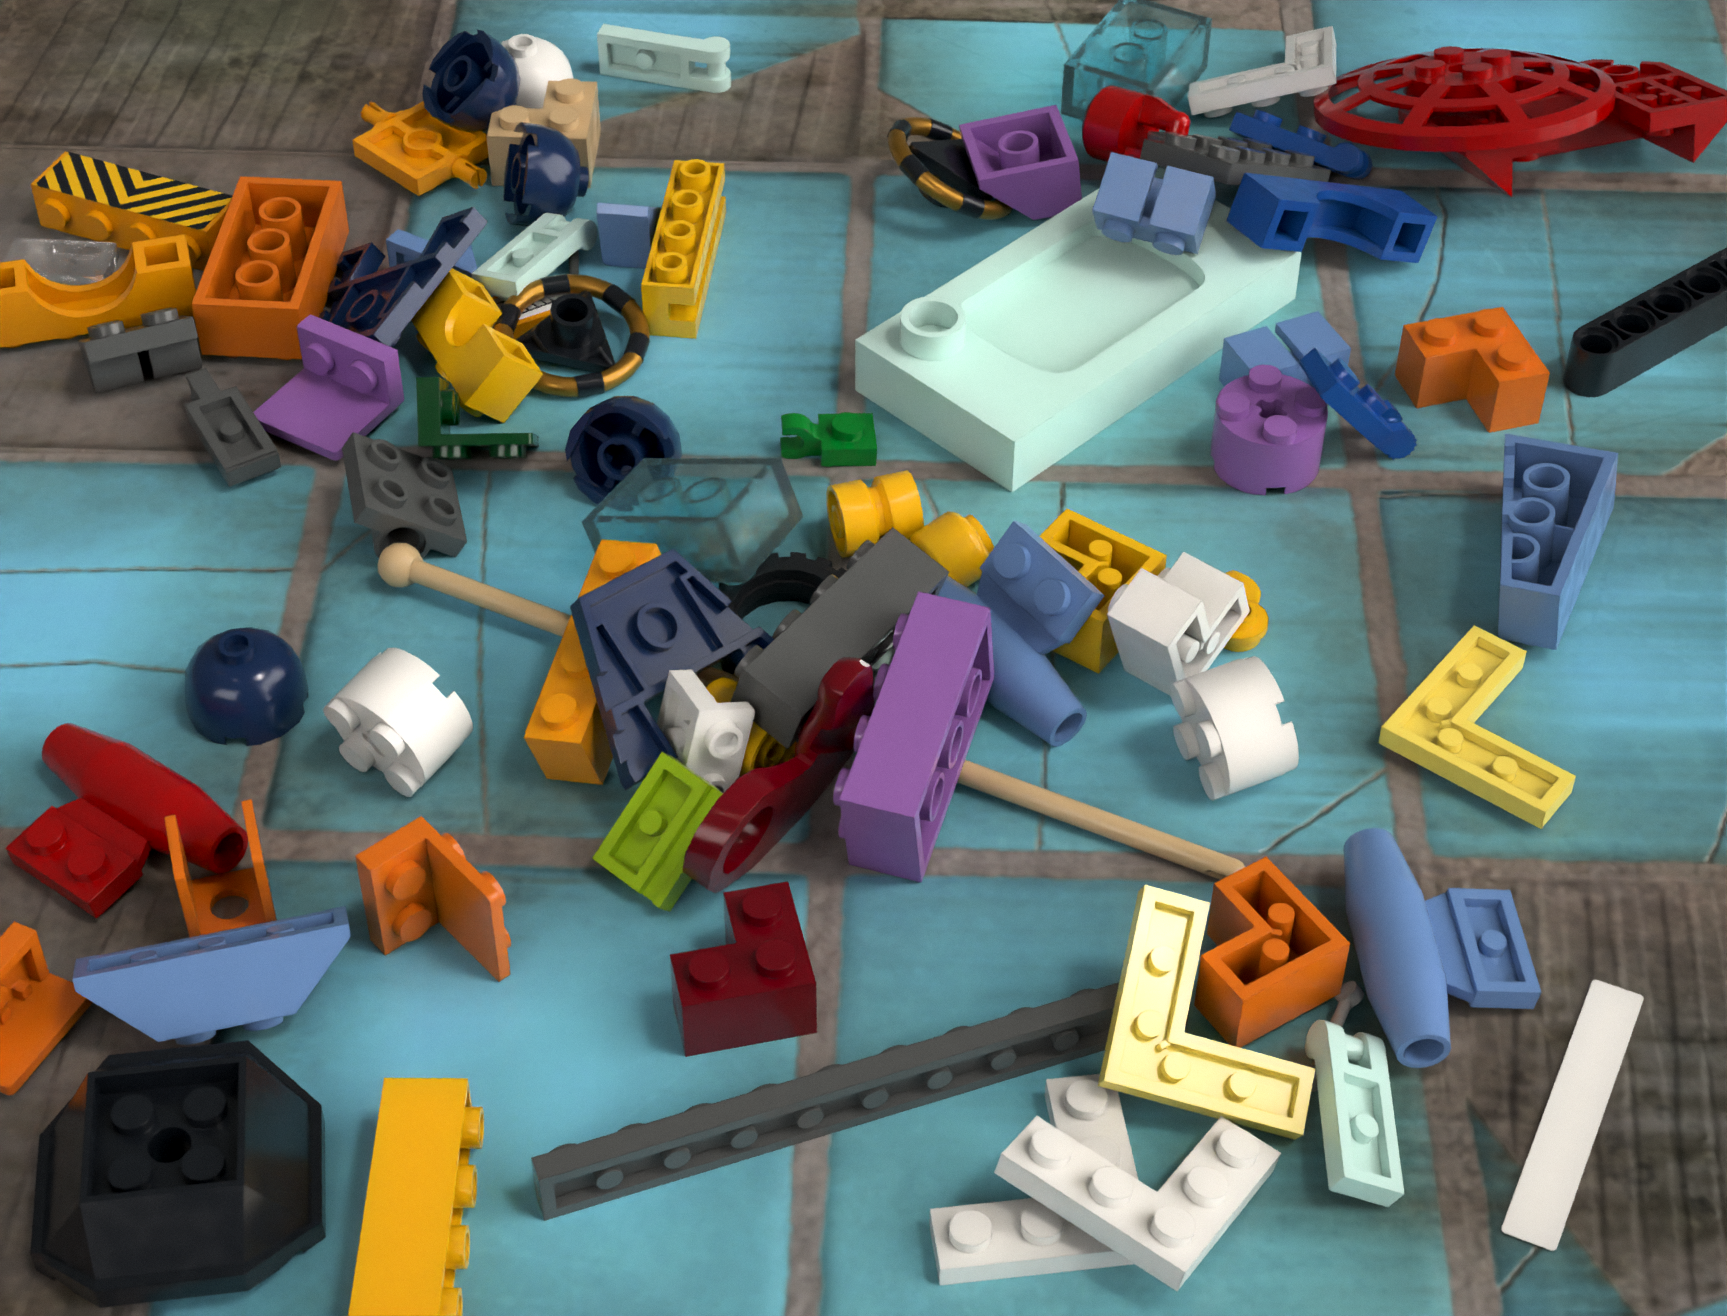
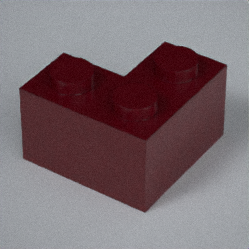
M788 881L723 892L726 945L670 954L673 1006L685 1057L817 1033L816 980Z

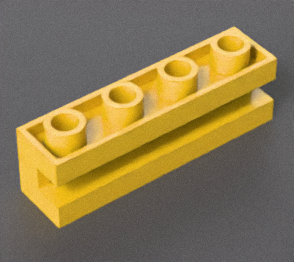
M700 159L688 161L674 160L641 283L642 308L649 327V335L697 338L726 217V197L721 196L725 183L724 163H711Z
M384 1078L348 1316H462L461 1287H454L456 1269H467L470 1256V1229L468 1225H461L463 1208H474L477 1198L476 1165H469L471 1149H482L484 1139V1110L482 1106H472L468 1078Z

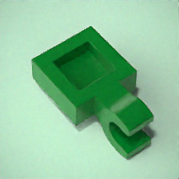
M843 412L839 414H818L817 424L812 423L808 417L799 413H788L781 416L782 435H797L796 437H780L781 457L799 459L805 456H820L821 467L876 466L877 443L873 413Z

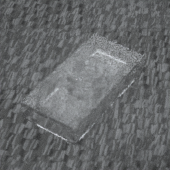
M15 238L4 262L24 259L34 271L48 280L65 285H86L98 282L112 275L120 257L117 244L113 242Z

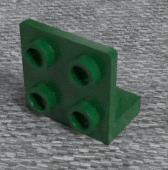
M416 377L418 446L432 449V458H437L438 460L471 459V449L489 448V457H493V459L527 458V448L539 447V436L534 433L450 434V426L460 425L459 393L449 390V383L440 377Z

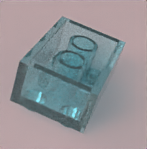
M1119 0L1065 62L1061 114L1077 118L1083 122L1085 112L1093 97L1103 88L1110 85L1162 98L1175 108L1189 91L1190 83L1196 82L1207 68L1212 18L1148 0Z
M643 458L582 521V524L595 553L601 539L657 544L661 554L671 549L676 550L711 583H724L728 586H735L747 582L756 574V570L767 557L785 542L786 536L800 522L803 514L781 458Z

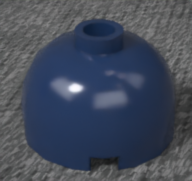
M477 30L478 34L471 35L467 31L460 32L445 43L429 67V70L435 73L431 88L425 84L423 86L424 107L431 116L447 126L465 132L488 130L491 114L507 106L516 105L519 93L520 74L514 57L498 40L483 30Z
M520 122L514 132L523 133L520 145L510 144L506 159L503 190L504 201L514 202L515 214L505 213L506 220L512 225L530 226L545 213L559 214L565 217L572 210L576 198L584 197L587 192L588 168L580 166L578 150L572 141L557 129L540 124Z
M614 396L590 407L570 430L565 448L566 459L568 461L571 458L572 468L576 473L573 480L578 489L595 504L613 511H628L630 509L628 505L635 507L645 505L647 507L654 504L675 480L682 457L680 435L670 417L654 403L636 396Z
M245 627L229 629L213 635L197 648L185 670V704L189 719L199 734L214 743L227 745L225 737L233 739L245 738L247 746L261 745L286 734L300 722L305 713L303 704L308 697V684L302 663L293 648L285 640L269 630Z

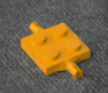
M424 101L410 109L395 113L384 110L374 102H369V105L365 104L362 108V120L374 127L352 140L355 157L417 196L433 190L451 178H459L474 189H478V185L482 187L486 182V171L476 166L477 163L489 157L486 133L482 131L465 132L445 125L431 116L424 107Z

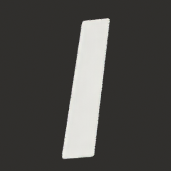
M1599 980L1591 982L1501 1227L1503 1233L1550 1251L1557 1249L1644 1000L1642 995Z

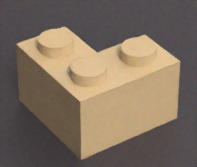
M573 78L560 81L548 80L543 109L512 105L491 114L487 132V146L492 186H504L509 145H520L523 133L514 132L520 122L551 127L567 136L578 150L580 166L588 168V188H591L601 133L597 82L580 81Z

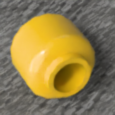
M952 511L942 514L916 531L909 539V541L948 570L949 577L965 587H969L980 580L982 574L980 567L994 549L988 533L973 515L969 514L963 517Z

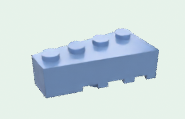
M1505 434L1498 612L1499 638L1529 646L1557 650L1614 508L1618 453Z

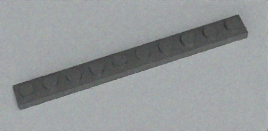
M1119 982L1098 989H1083L1068 998L1038 1007L1019 1008L1007 1016L971 1027L959 1026L949 1030L944 1035L914 1044L895 1045L885 1049L880 1054L847 1064L828 1065L816 1073L780 1084L761 1085L750 1093L713 1104H697L688 1108L683 1113L646 1124H630L621 1128L616 1133L579 1144L568 1143L560 1145L549 1153L531 1158L536 1198L543 1219L546 1221L1104 1051ZM1188 1010L1186 1025H1188L1189 1010Z

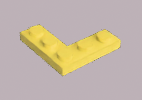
M1474 625L1381 726L1378 743L1542 829L1572 793L1576 776L1474 724L1522 670L1527 651Z
M1144 885L1137 895L1098 1086L1217 1119L1223 1116L1232 1123L1294 1140L1303 1136L1315 1068L1184 1032L1210 903Z

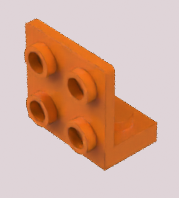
M420 816L355 855L370 941L385 956L406 942L420 938L430 927L439 922L498 982L511 974L508 957L511 939L504 925L502 906L506 904L505 894L492 874L487 871L479 873L466 860L460 845L450 834L443 833L440 835Z

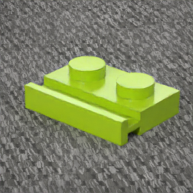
M661 752L592 859L632 889L643 894L655 906L670 912L692 879L682 872L685 853L698 826L723 793L673 756Z

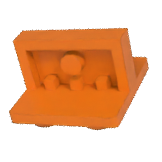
M15 921L0 936V1092L6 1095H14L92 1004V1001L75 992L73 982L49 973L36 930Z

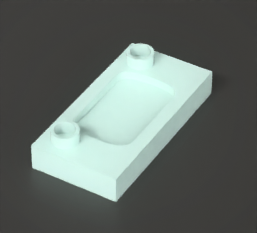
M1157 165L1155 178L1163 179L1167 167ZM1097 189L925 297L910 301L903 307L901 312L855 340V390L1010 492H1014L1221 350L1224 338L1249 331L1294 300L1302 252L1260 248L1226 221L1230 208L1216 200L1214 201L1198 254L1183 251L1181 255L1167 254L1154 248L1151 242L1132 238L1131 242L1115 241L1103 235L1102 230L1096 227L1092 209L1099 191Z

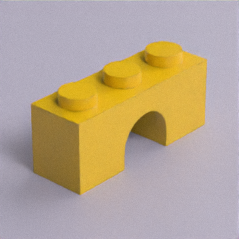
M452 268L411 319L418 331L416 338L423 347L433 354L437 361L435 365L437 372L450 382L455 391L459 393L461 408L475 417H481L482 414H485L505 423L543 376V373L523 343L491 328L502 315V312L485 286Z

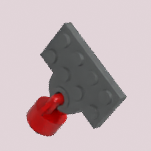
M1114 85L1107 86L1097 93L1089 103L1084 115L1082 140L1085 150L1090 157L1108 162L1111 152L1155 162L1157 165L1164 167L1171 166L1212 176L1214 181L1228 185H1240L1244 172L1328 182L1331 173L1330 169L1313 165L1315 159L1313 155L1293 150H1285V152L1271 149L1272 144L1249 138H1243L1242 141L1224 136H1218V139L1198 134L1188 135L1190 118L1186 113L1177 111L1162 98Z

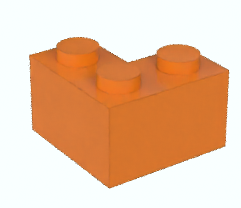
M1503 307L1483 309L1476 312L1403 325L1395 377L1416 409L1466 399L1489 433L1539 423L1550 372Z
M1267 857L1214 883L1207 935L1216 943L1217 947L1201 955L1194 1006L1229 1045L1241 1048L1341 993L1350 942Z

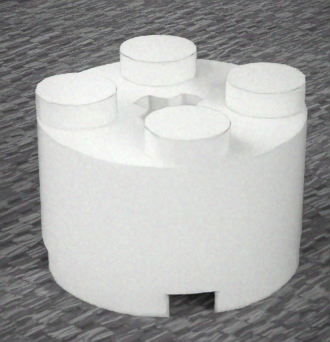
M387 648L382 654L380 652L377 656L373 657L323 708L326 718L335 726L344 740L339 746V751L345 760L361 772H367L372 766L382 771L388 783L397 792L406 797H411L463 744L464 740L473 731L471 716L455 691L445 698L432 684L440 676L437 672L416 656L398 648Z
M1252 656L1250 658L1237 659L1170 684L1169 689L1173 704L1182 719V723L1173 727L1177 746L1185 760L1197 757L1201 764L1199 766L1200 780L1210 800L1214 801L1282 776L1298 766L1299 751L1293 723L1290 721L1281 724L1276 704L1282 703L1285 700L1273 675L1258 657Z

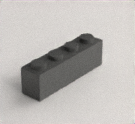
M893 527L876 544L866 540L852 555L846 566L848 570L840 578H837L834 574L829 575L815 590L810 599L811 605L802 614L796 609L792 610L776 628L772 636L774 640L764 650L759 645L754 646L742 658L734 671V675L739 678L730 702H749L755 710L753 722L787 749L797 741V737L817 701L820 682L832 665L840 658L853 657L862 659L872 667L893 646V635L897 620L901 613L910 614L918 591L938 596L948 576V570Z

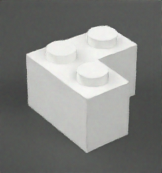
M1183 552L1172 568L1167 567L1163 569L1158 576L1141 568L1129 585L1123 584L1114 593L1109 603L1107 617L1124 671L1170 695L1169 686L1171 683L1208 670L1250 610L1243 582Z

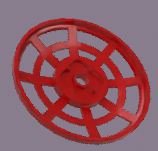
M1447 46L1430 52L1388 59L1336 77V84L1329 85L1327 90L1319 95H1315L1313 107L1315 121L1323 130L1354 143L1378 148L1422 152L1497 150L1551 141L1595 126L1607 118L1614 110L1616 85L1611 77L1601 70L1558 56L1510 49ZM1528 70H1537V71L1549 72V73H1554V74H1553L1552 76H1550V75H1545V74H1541V73H1536V72H1532V71H1528ZM1402 75L1378 84L1374 83L1378 79ZM1572 77L1589 83L1598 90L1593 92L1569 82V78ZM1524 82L1536 84L1534 87L1522 90ZM1358 86L1359 92L1336 104L1331 101L1338 94ZM1403 88V93L1405 95L1393 93L1391 91ZM1558 91L1583 101L1565 110L1534 118H1528L1519 106L1541 100ZM1368 100L1389 107L1411 110L1402 124L1367 119L1347 112ZM1497 109L1506 121L1504 123L1471 126H1425L1433 112H1470Z

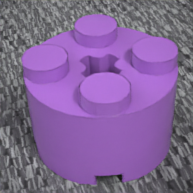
M1271 365L1254 366L1250 369L1249 375L1231 381L1217 396L1211 438V456L1215 461L1214 470L1217 475L1233 488L1254 495H1266L1267 488L1285 487L1284 494L1297 492L1305 488L1316 478L1319 472L1328 418V404L1319 396L1314 387L1294 377L1282 375L1278 368Z

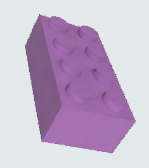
M918 591L910 614L901 613L897 620L893 635V649L896 651L891 664L883 663L878 670L873 691V698L876 700V704L871 716L862 715L859 720L854 737V752H857L851 769L843 767L838 775L833 803L841 808L838 835L839 838H843L846 841L849 865L922 883L994 680V660L990 607Z

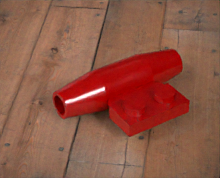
M65 723L56 727L46 738L42 748V760L78 799L58 808L54 806L49 807L5 848L15 865L97 919L144 875L142 869L151 848L170 856L165 816L176 815L187 862L217 874L229 872L239 864L248 847L247 832L201 787L127 742L73 723Z

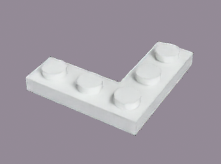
M1333 26L1286 36L1285 62L1190 83L1188 101L1191 115L1204 113L1205 117L1213 118L1230 113L1233 110V106L1251 103L1253 107L1269 106L1277 103L1280 100V96L1297 92L1302 97L1321 94L1328 89L1329 85L1336 84V40Z
M1100 1074L1046 1079L1045 1100L1050 1124L1138 1180L1118 1091L1098 1086ZM1033 1198L930 1209L929 1226L940 1286L1134 1264Z
M1036 1116L1001 1153L994 1173L1175 1291H1178L1272 1174L1281 1152L1221 1116L1156 1192L1042 1118Z

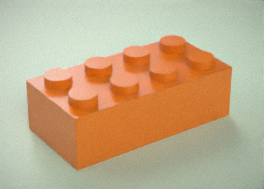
M239 177L191 304L202 355L302 360L297 325L310 314L319 317L320 313L323 312L329 295L327 292L331 281L334 279L338 267L337 262L343 252L349 234L342 181Z

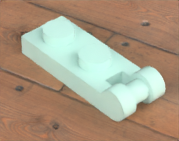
M603 24L597 33L600 75L711 93L725 92L731 87V71L726 67V62L730 59V43L723 37L713 36L703 40ZM695 62L706 63L707 67H695Z
M545 213L472 272V279L482 283L490 295L507 301L512 295L518 296L529 283L553 273L558 266L578 249L590 250L597 238L596 224L591 220L575 218L569 222L566 221L563 215Z
M1319 1019L1313 1023L1307 1033L1305 1051L1306 1055L1315 1061L1329 1190L1390 1207L1404 1195L1384 1041L1380 1037L1364 1032H1358L1354 1036L1347 1035L1340 1025Z

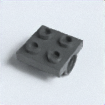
M170 307L141 314L143 324L134 327L124 328L123 321L119 320L87 327L89 337L79 339L78 343L95 394L144 382L137 352L145 351L153 379L202 368L201 355L196 340L198 334L193 316H179L177 308L172 309Z
M352 432L342 447L353 518L354 523L371 529L373 547L377 557L379 558L382 551L393 543H408L418 550L422 558L427 555L430 549L456 557L467 543L452 467L446 466L438 459L432 457L424 458L396 448L388 441L382 439L374 440Z

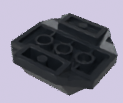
M248 1040L108 1055L96 1070L87 1073L74 1096L39 1135L30 1248L33 1264L38 1272L52 1280H59L74 1293L99 1308L249 1291L277 1272L299 1250L305 1252L326 1237L325 1119L322 1105Z

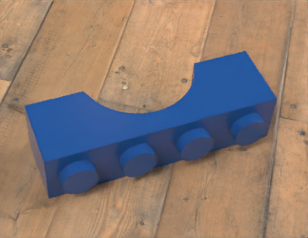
M1244 172L1226 221L1260 248L1302 252L1306 239L1313 237L1328 239L1355 247L1380 260L1419 263L1438 216L1401 190Z

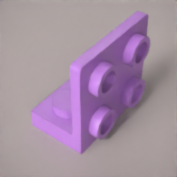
M310 314L297 325L304 368L253 413L266 432L337 461L343 457L342 447L352 432L366 436L405 401L398 351L395 348Z

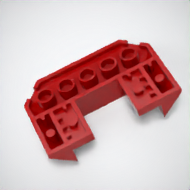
M1592 59L1581 61L1580 63L1597 68L1610 76L1616 85L1614 110L1607 118L1595 126L1576 134L1527 146L1497 150L1441 153L1466 172L1512 197L1513 162H1530L1537 160L1539 157L1643 138L1694 163L1727 123V90L1663 62L1642 61L1639 70L1632 65H1614V60ZM1531 70L1532 72L1541 73V74L1550 75V76H1552V75L1554 74V73H1549V72ZM1569 78V82L1593 92L1598 90L1589 83L1576 78ZM1524 82L1522 90L1534 87L1536 84ZM1558 91L1541 100L1519 106L1528 118H1534L1565 110L1583 101ZM1399 109L1398 120L1403 123L1411 110ZM1497 109L1470 112H1433L1425 126H1471L1504 123L1506 121Z

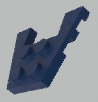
M474 207L442 217L420 257L380 271L377 270L385 255L372 242L342 252L337 262V266L343 271L341 281L337 278L332 280L327 292L334 299L331 311L329 313L327 310H324L320 313L319 318L387 346L394 347L399 341L404 328L479 235L488 221Z
M674 549L582 595L570 606L619 780L625 790L644 780L661 752L667 753L676 759L678 758L644 705L664 693L669 670L692 669L697 675L728 657L732 659L737 667L742 658L754 646L759 645L764 650L774 640L760 626L753 630L728 607L731 600Z

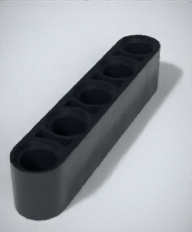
M1727 248L1579 327L1573 333L1563 376L1564 385L1571 392L1579 396L1599 397L1605 395L1727 326Z

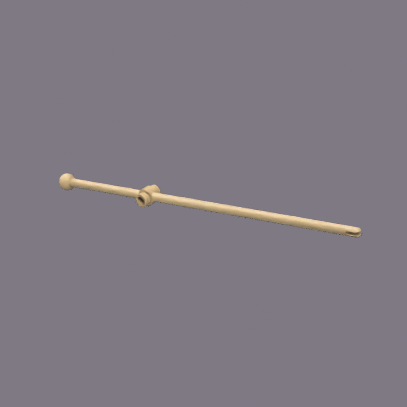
M393 543L387 546L382 551L378 560V573L383 581L390 586L403 588L417 583L561 637L571 616L424 562L418 550L408 543ZM710 667L697 674V677L705 687L721 677L730 678L737 683L739 681L737 676L714 667ZM965 760L957 781L959 784L1220 880L1245 867L1243 862L1233 857Z

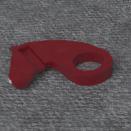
M853 657L840 658L832 665L820 682L815 706L797 737L794 757L778 765L755 768L740 776L717 799L698 826L685 853L682 872L707 890L716 894L751 870L805 815L853 754L854 737L862 715L871 716L875 700L873 698V671L871 665L860 658Z

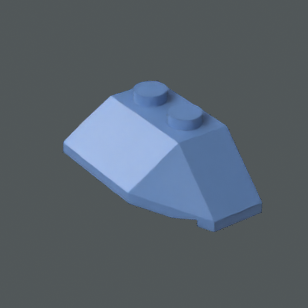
M346 906L114 953L79 958L75 961L73 973L75 992L158 1042L175 1039V1042L180 1045L196 1044L214 1037L216 1030L243 1025V1029L248 1031L268 1029L282 1023L283 1016L296 1014L351 937Z

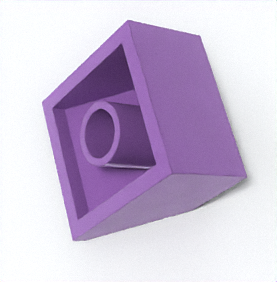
M1057 105L959 125L960 135L980 190L1033 220L1052 218L1082 199L1079 160Z

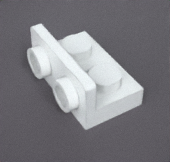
M692 669L669 670L657 725L678 756L677 760L724 793L739 778L755 710L746 701L717 703L713 695L709 693Z

